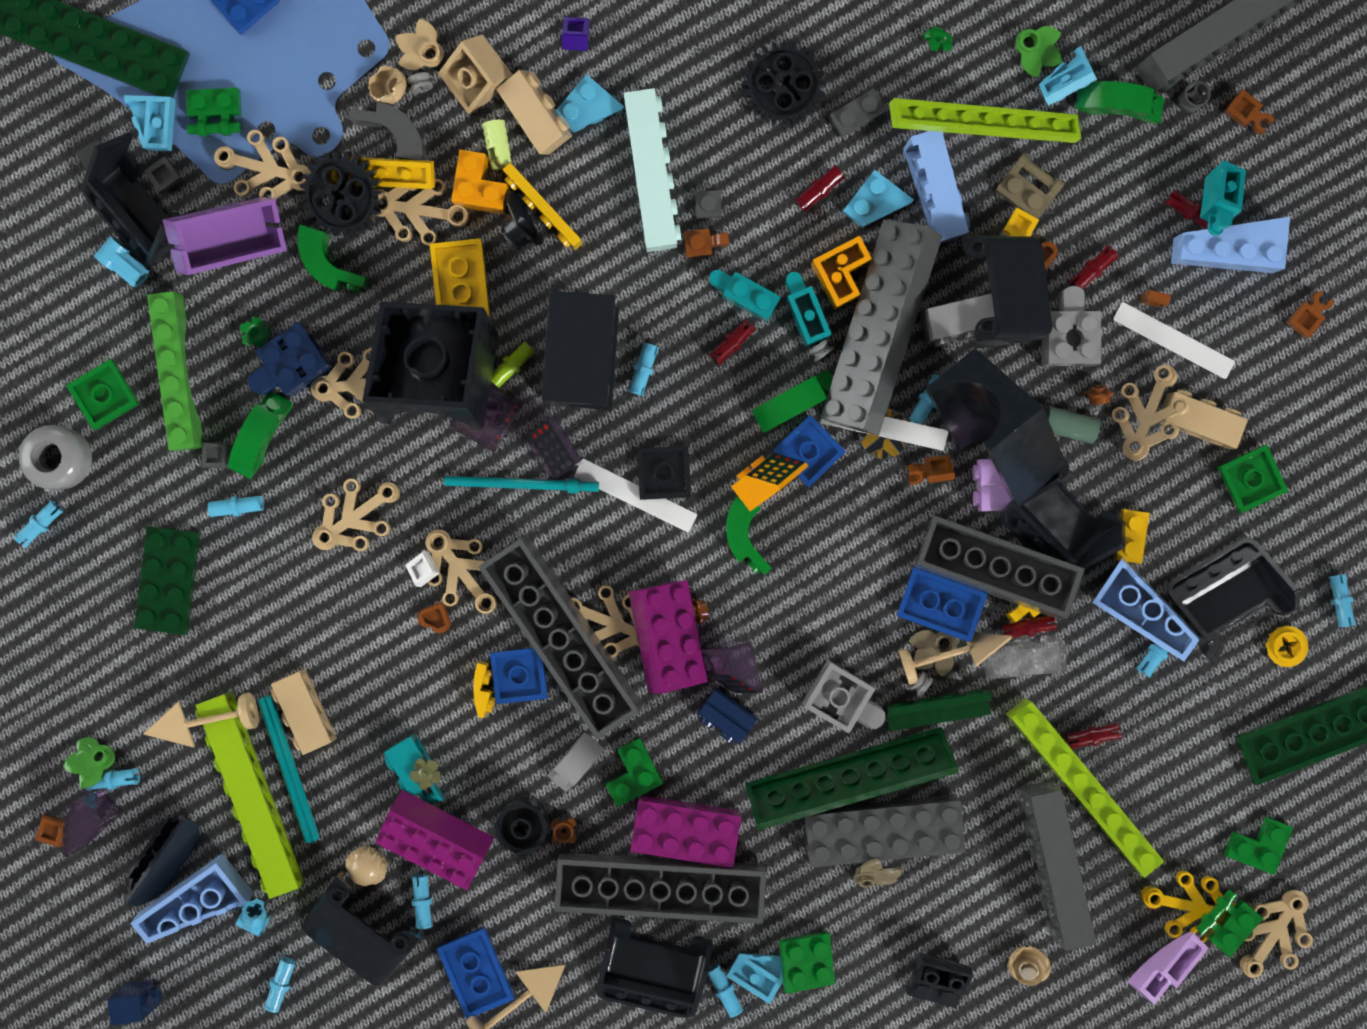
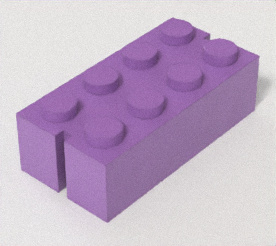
M260 197L163 219L168 243L175 245V248H171L170 251L176 273L191 275L287 251L282 227L266 226L265 223L280 222L275 199Z

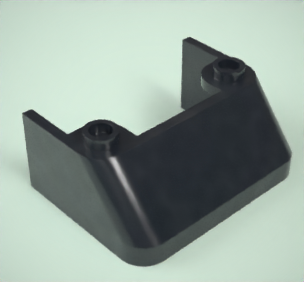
M128 132L94 147L82 183V192L88 203L132 255L144 266H149L157 262L175 246L168 243L163 219L181 216V214L173 212L167 216L138 182L139 164L136 158L128 153L133 137ZM194 208L182 215L194 213L197 211Z

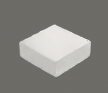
M423 551L405 565L416 587H422L440 574L428 551Z

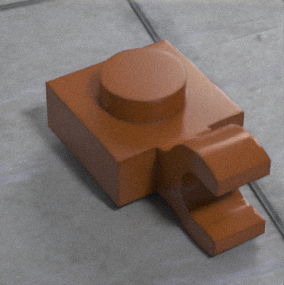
M709 228L684 231L687 259L712 256V248L730 246L728 233L710 236Z
M949 454L924 458V464H910L907 466L909 472L907 477L910 485L919 484L925 478H928L929 483L955 480V471Z

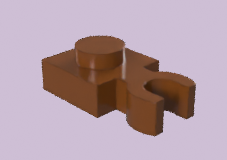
M1244 89L1239 91L1224 110L1225 114L1243 128L1250 123L1252 130L1257 135H1262L1266 132L1260 125L1261 121L1266 122L1268 125L1274 121L1273 116L1270 114L1259 112L1263 104Z
M1323 291L1314 293L1311 296L1310 304L1307 302L1301 303L1286 321L1291 328L1305 339L1310 338L1326 319L1321 312L1329 309L1334 303L1332 299L1327 300L1324 305L1319 302L1320 296L1324 293Z

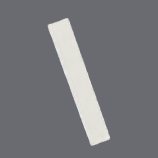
M1124 302L1121 303L1113 318L1114 321L1224 379L1227 378L1235 363L1234 360Z
M885 417L879 436L943 451L948 431ZM822 419L821 422H820V423L826 424V425H831V426H835V427H840V428H844V429L853 430V429H850V428H846V427H842V426H839V425L830 423V422H828V421H826V420H824V419Z
M582 459L574 475L575 478H579L581 481L599 482L600 490L686 532L690 531L697 517L696 513L667 499L640 500L638 485L585 459Z

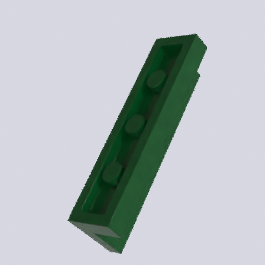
M986 688L885 704L888 730L895 731L991 715L989 700H992L991 692Z

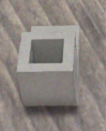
M584 732L571 746L565 756L549 772L547 777L567 792L589 770L604 748Z

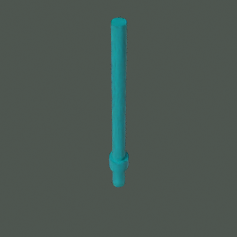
M445 476L444 478L445 486L562 490L573 494H578L579 491L599 492V482L579 481V478H568V480Z

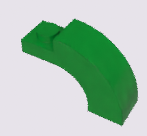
M1094 81L1087 87L1078 89L1075 109L1093 116L1118 114L1130 116L1150 124L1161 123L1165 97L1154 94L1155 89L1125 82Z
M299 225L297 236L299 254L304 266L317 281L339 293L343 283L345 284V289L359 293L360 288L368 291L371 282L369 279L337 269L333 265L328 254V243L330 240L328 234Z
M829 370L798 384L751 410L762 432L765 433L828 399L827 396L833 380Z
M271 391L259 405L255 404L233 444L228 462L229 469L250 480L265 461V453L269 442L279 425L292 409L293 402Z
M737 495L729 508L726 518L728 545L739 563L748 556L750 560L747 564L756 574L761 571L765 575L772 568L752 546L748 531L753 516L761 508L757 506L749 511Z

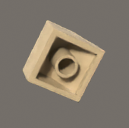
M483 34L461 41L438 73L469 115L499 93L496 89L513 75Z

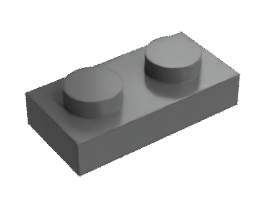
M873 88L830 114L829 119L841 139L885 114L887 109Z

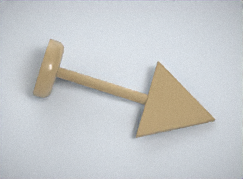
M974 633L971 643L966 641L967 646L914 662L909 650L902 649L898 651L908 683L912 685L918 681L916 667L967 652L971 653L974 664L977 667L1011 640L1012 636Z
M244 693L238 698L236 711L186 721L178 701L146 730L144 735L195 747L189 727L239 717L241 724L246 729H255L259 723L256 701L251 693Z
M566 964L515 971L528 990L486 1024L477 1016L469 1017L466 1020L469 1029H490L531 995H533L546 1013Z

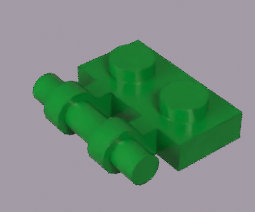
M240 89L186 90L187 116L190 119L198 118L197 124L187 125L189 135L208 137L209 134L221 133L222 136H231L232 133L242 132L241 123L232 122L233 116H242ZM221 117L220 123H209L208 118Z
M1228 890L1223 897L1219 896L1215 902L1217 904L1208 914L1204 913L1200 918L1202 921L1195 928L1202 935H1205L1211 928L1213 932L1207 939L1228 957H1231L1264 919L1241 899L1235 906L1231 905L1237 898V895L1231 890ZM1226 910L1228 914L1219 924L1216 923Z

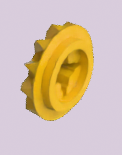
M1292 626L1277 627L1273 633L1268 634L1269 639L1265 644L1268 651L1267 655L1275 664L1283 667H1293L1301 663L1306 657L1308 641L1304 633L1298 628ZM1283 639L1286 642H1294L1289 646V654L1285 650H1279L1283 646Z

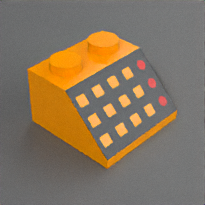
M773 453L767 459L762 455L750 464L753 468L752 470L748 466L737 475L739 480L731 487L748 510L751 511L786 486L804 471L808 464L804 461Z

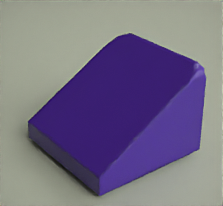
M564 17L562 29V48L564 50H588L589 18Z

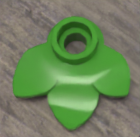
M1043 26L1036 31L1025 29L1018 34L1015 46L1021 54L1020 63L1027 74L1038 77L1042 67H1055L1062 63L1060 52L1054 45L1061 36V32L1057 29ZM1024 40H1030L1032 42V46L1026 47L1024 45Z
M90 737L77 741L78 751L68 756L63 765L66 771L79 774L80 789H87L97 784L102 779L104 770L110 768L115 762L113 749L107 745H100L96 739ZM103 753L102 760L98 761L99 756Z

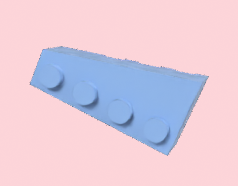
M927 131L910 137L903 150L928 226L942 236L940 245L965 237L969 233L970 221L967 214L963 212L962 197L959 189H957L943 133Z
M1290 217L1231 225L1223 229L1219 236L1211 235L1208 229L1182 233L1173 238L1171 264L1265 273L1278 272L1285 269Z
M1123 557L1093 599L1092 603L1182 661L1186 660L1199 641V636Z
M222 853L139 911L130 924L147 944L175 933L186 926L198 924L214 915L218 916L237 906H244L247 901H250L254 892Z

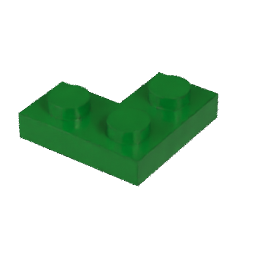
M641 737L617 748L628 772L606 782V786L616 806L619 807L662 785L663 781Z
M1265 817L1257 840L1232 831L1223 855L1275 875L1293 827Z

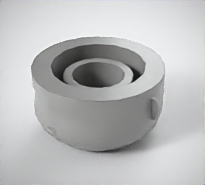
M69 424L66 426L45 425L36 428L26 436L19 446L18 456L21 471L30 482L44 488L45 492L75 487L84 480L91 468L92 451L85 437ZM56 445L60 449L62 457L58 468L53 470L46 463L45 457L48 449Z

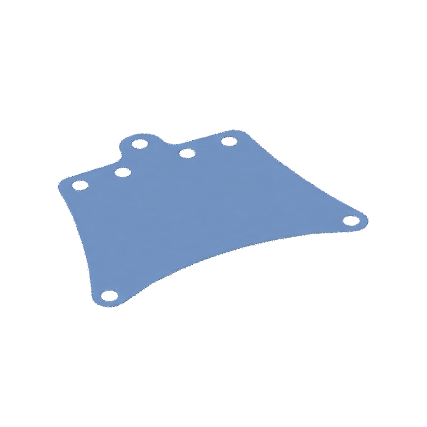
M140 0L104 19L190 53L173 97L175 99L172 143L210 180L215 183L225 184L234 180L247 169L239 166H234L230 170L221 169L214 160L215 151L219 147L226 146L231 148L236 155L259 161L261 156L257 149L248 142L247 135L251 130H258V126L264 121H269L275 126L273 137L265 139V144L270 151L274 149L272 143L276 137H284L289 143L296 145L307 155L315 157L333 151L340 143L343 136V126L335 110L337 99L387 55L390 47L386 33L365 0H279L280 2L242 35L237 32L211 0ZM368 39L374 43L375 52L372 56L363 57L359 54L357 47L362 40ZM53 56L60 65L106 91L129 109L130 106L125 103L124 95L155 96ZM324 72H330L336 78L335 86L330 90L322 89L318 84L319 76ZM240 89L242 116H233L232 122H240L242 132L232 133L231 136H222L221 133L209 134L208 137L188 134L187 125L197 124L198 118L190 119L187 116L186 90ZM221 117L208 118L209 123H220ZM318 127H324L330 133V139L324 145H319L313 140V132ZM259 134L252 137L254 143L260 140ZM281 141V142L278 143L277 146H279V145H281L282 143H285V142H284V141Z

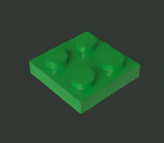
M109 359L66 385L92 430L100 429L140 405V402L113 359Z
M1262 445L1217 466L1238 513H1244L1289 492L1268 445Z
M823 931L778 940L783 990L785 993L790 994L835 984L829 932Z

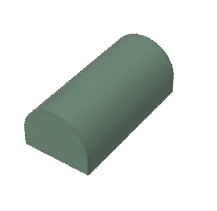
M1051 406L1047 407L1046 416L1054 435L1090 444L1096 441L1101 425L1099 418Z

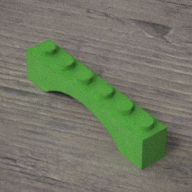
M173 291L147 295L169 451L201 449L203 442L201 422L193 401L186 364L185 329L187 320L183 295Z

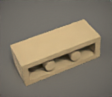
M518 70L496 90L538 153L550 155L572 137L568 130L570 126L565 118L558 115L554 109L555 103L548 94H544L539 85L541 83L538 77L533 72Z
M1184 390L1167 393L1162 409L1170 406L1171 402L1178 397L1187 401L1189 409L1185 414H1177L1160 424L1173 422L1179 428V431L1228 450L1238 448L1248 419L1240 417L1241 412L1226 408L1224 411L1216 407L1217 403L1207 399L1198 401L1192 398L1193 394ZM1177 403L1175 409L1181 410L1184 407V403Z
M306 669L271 684L273 688L271 690L272 697L277 704H280L283 710V722L287 727L291 728L294 735L292 737L293 744L298 751L301 750L302 755L337 739Z

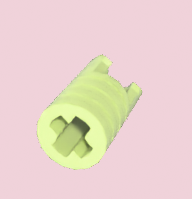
M499 119L482 124L492 170L496 172L511 163L505 120Z

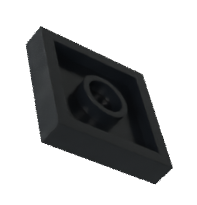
M689 446L637 448L640 500L691 498Z

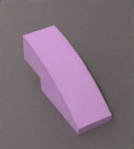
M1190 931L1167 944L1150 957L1127 982L1141 996L1155 1005L1170 985L1178 988L1209 948Z

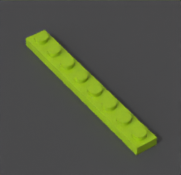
M894 98L889 103L892 128L1076 143L1081 139L1077 114Z

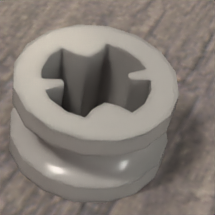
M417 73L407 78L408 84L412 85L410 88L411 93H423L433 88L432 82H429V73Z
M825 339L809 351V354L815 356V362L835 349L833 346L828 345V339Z
M920 671L917 674L918 681L915 684L909 685L908 688L911 691L915 690L917 692L916 695L919 697L927 691L933 681L932 677L925 676L924 671Z

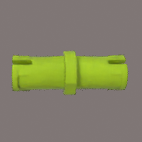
M524 341L509 357L506 355L503 358L504 362L492 373L491 381L500 388L515 372L518 374L521 371L520 367L535 351Z

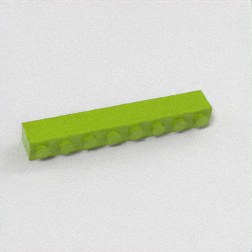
M231 691L197 704L196 717L200 719L236 711L237 702L233 692ZM239 717L203 724L206 732V744L210 749L212 748L215 755V767L223 776L224 791L228 797H231L234 805L232 807L233 815L237 821H240L242 826V838L244 843L250 847L252 853L251 862L254 868L259 871L261 876L260 885L263 892L267 893L269 899L298 889L305 881L247 729L241 724Z
M1024 698L1006 713L1007 717L1136 872L1145 878L1164 862L1032 701Z

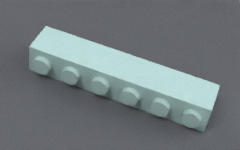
M655 88L625 92L624 99L646 251L652 252L677 248V241L682 239L680 225H674L673 215H677L678 211L676 199L670 198L669 189H674L672 173L667 174L666 164L670 163L668 147L663 148L662 138L667 136L665 122H659L658 112H663L661 96L655 95Z

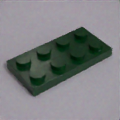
M154 526L146 527L134 622L135 629L181 635L188 634L200 532Z

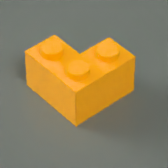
M459 149L451 202L454 205H461L465 209L506 215L508 205L505 195L507 191H510L509 186L505 183L486 180L489 159L486 154Z
M860 236L813 259L811 263L834 310L860 296V292L850 273L867 265L872 259Z

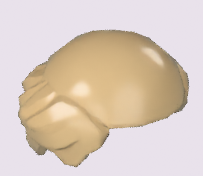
M390 66L379 67V71L370 77L368 83L370 96L374 101L391 106L401 99L407 87L404 74L397 68Z
M363 846L354 850L346 858L345 863L351 880L361 886L380 883L385 878L388 865L385 856L380 851H377L375 847L372 848L371 846Z
M1032 946L1017 948L1011 954L1007 964L1010 975L1026 986H1034L1045 981L1051 972L1050 961L1041 949Z

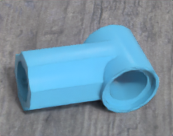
M110 236L95 253L94 257L105 267L115 271L132 287L136 288L143 284L148 278L150 271L129 254L130 251L127 247Z
M257 898L253 901H247L242 908L236 925L259 937L271 917L266 914L264 902Z

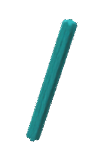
M271 695L258 699V705L304 841L306 843L314 842L319 839V833L273 697Z

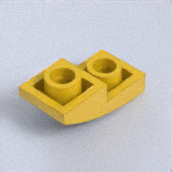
M482 660L477 662L474 675V702L478 717L484 718L487 712L492 713L495 704V698L492 697L493 690L484 688V685H489L492 676V670H489L490 663Z

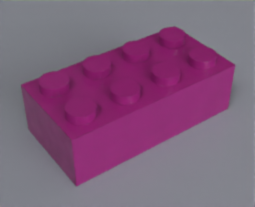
M688 580L672 581L628 591L648 693L663 694L708 682Z
M402 790L390 808L375 843L452 882L454 885L468 890L495 837Z
M640 795L630 852L733 868L741 823L740 810Z

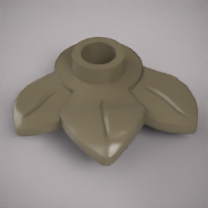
M921 630L909 639V642L918 648L913 662L957 648L956 637L942 632L934 633L930 630ZM947 639L948 645L943 648L940 647V641ZM950 657L916 667L915 669L926 670L935 667L937 673L940 676H944L952 669L954 658Z
M876 858L857 867L853 877L854 882L864 888L872 887L875 884L890 885L898 881L897 878L901 876L903 870L902 867L883 868L881 860Z

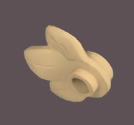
M418 20L416 34L403 33L396 35L397 44L404 53L399 61L401 67L410 71H416L423 66H438L442 62L444 52L441 45L437 43V31L427 21ZM429 51L435 52V56L433 58H427V53Z

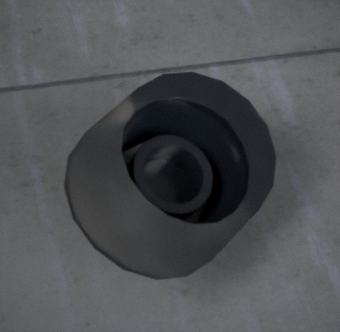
M507 191L505 196L509 211L502 221L504 238L515 251H520L532 243L542 245L543 239L535 227L525 204L515 192Z

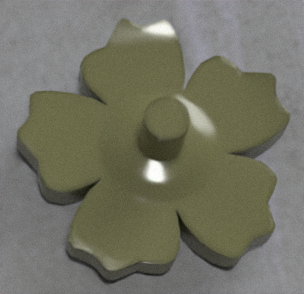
M424 758L417 759L414 765L416 770L409 773L410 779L415 783L420 781L419 788L424 790L431 787L432 782L439 784V781L442 779L440 776L441 772L437 770L440 764L436 760L429 759L426 763Z

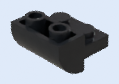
M918 953L914 960L913 973L906 988L907 995L957 1008L961 995L966 994L973 977L972 967L932 955Z

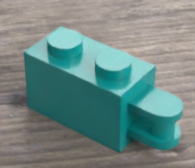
M1224 160L1205 177L1200 218L1208 221L1207 229L1213 236H1219L1223 229L1231 226L1232 219L1242 211L1246 170Z
M714 270L709 277L711 286L723 292L722 299L765 323L768 322L781 298L737 272L731 277L721 270Z
M798 272L789 273L785 280L790 294L787 296L786 302L804 346L807 347L829 338L832 334L813 287L806 288Z
M415 733L384 752L386 755L384 758L385 763L391 771L395 770L399 777L398 784L402 790L412 795L418 794L421 800L431 805L438 800L440 802L445 800L437 784L432 782L430 788L433 792L427 795L424 789L419 788L420 781L415 783L410 779L409 773L416 770L414 768L416 760L424 758L427 763L430 759Z

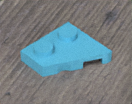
M1082 46L1074 51L1076 57L1067 65L1062 62L1051 75L1047 76L1039 84L1048 106L1063 100L1067 95L1078 89L1085 88L1091 82L1097 80Z
M586 74L556 109V112L565 118L570 126L569 130L574 133L584 129L589 124L603 121V118L615 113H622L625 108Z
M124 95L125 103L130 106L133 117L131 119L134 127L139 132L138 137L142 148L153 151H172L175 99L162 96Z
M874 170L842 213L864 228L905 206H909L914 199Z
M738 952L725 976L770 1004L783 982L780 956Z

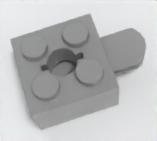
M1077 286L1068 287L1059 294V311H1051L1053 328L1050 335L1042 339V366L1101 364V311H1085V293L1083 289Z
M827 659L802 702L804 708L847 733L851 732L856 721L867 728L877 729L885 720L883 708L869 700L875 691V687Z

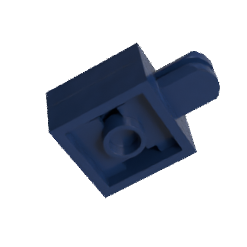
M297 322L255 351L264 365L248 376V385L253 392L262 395L268 394L279 386L285 395L293 397L312 384L317 377L331 371L334 366L307 326Z

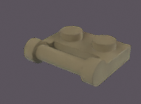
M1023 153L995 189V192L1014 207L1039 219L1065 183L1060 179H1054L1030 161V156ZM1021 168L1050 188L1048 193L1045 194L1018 174Z

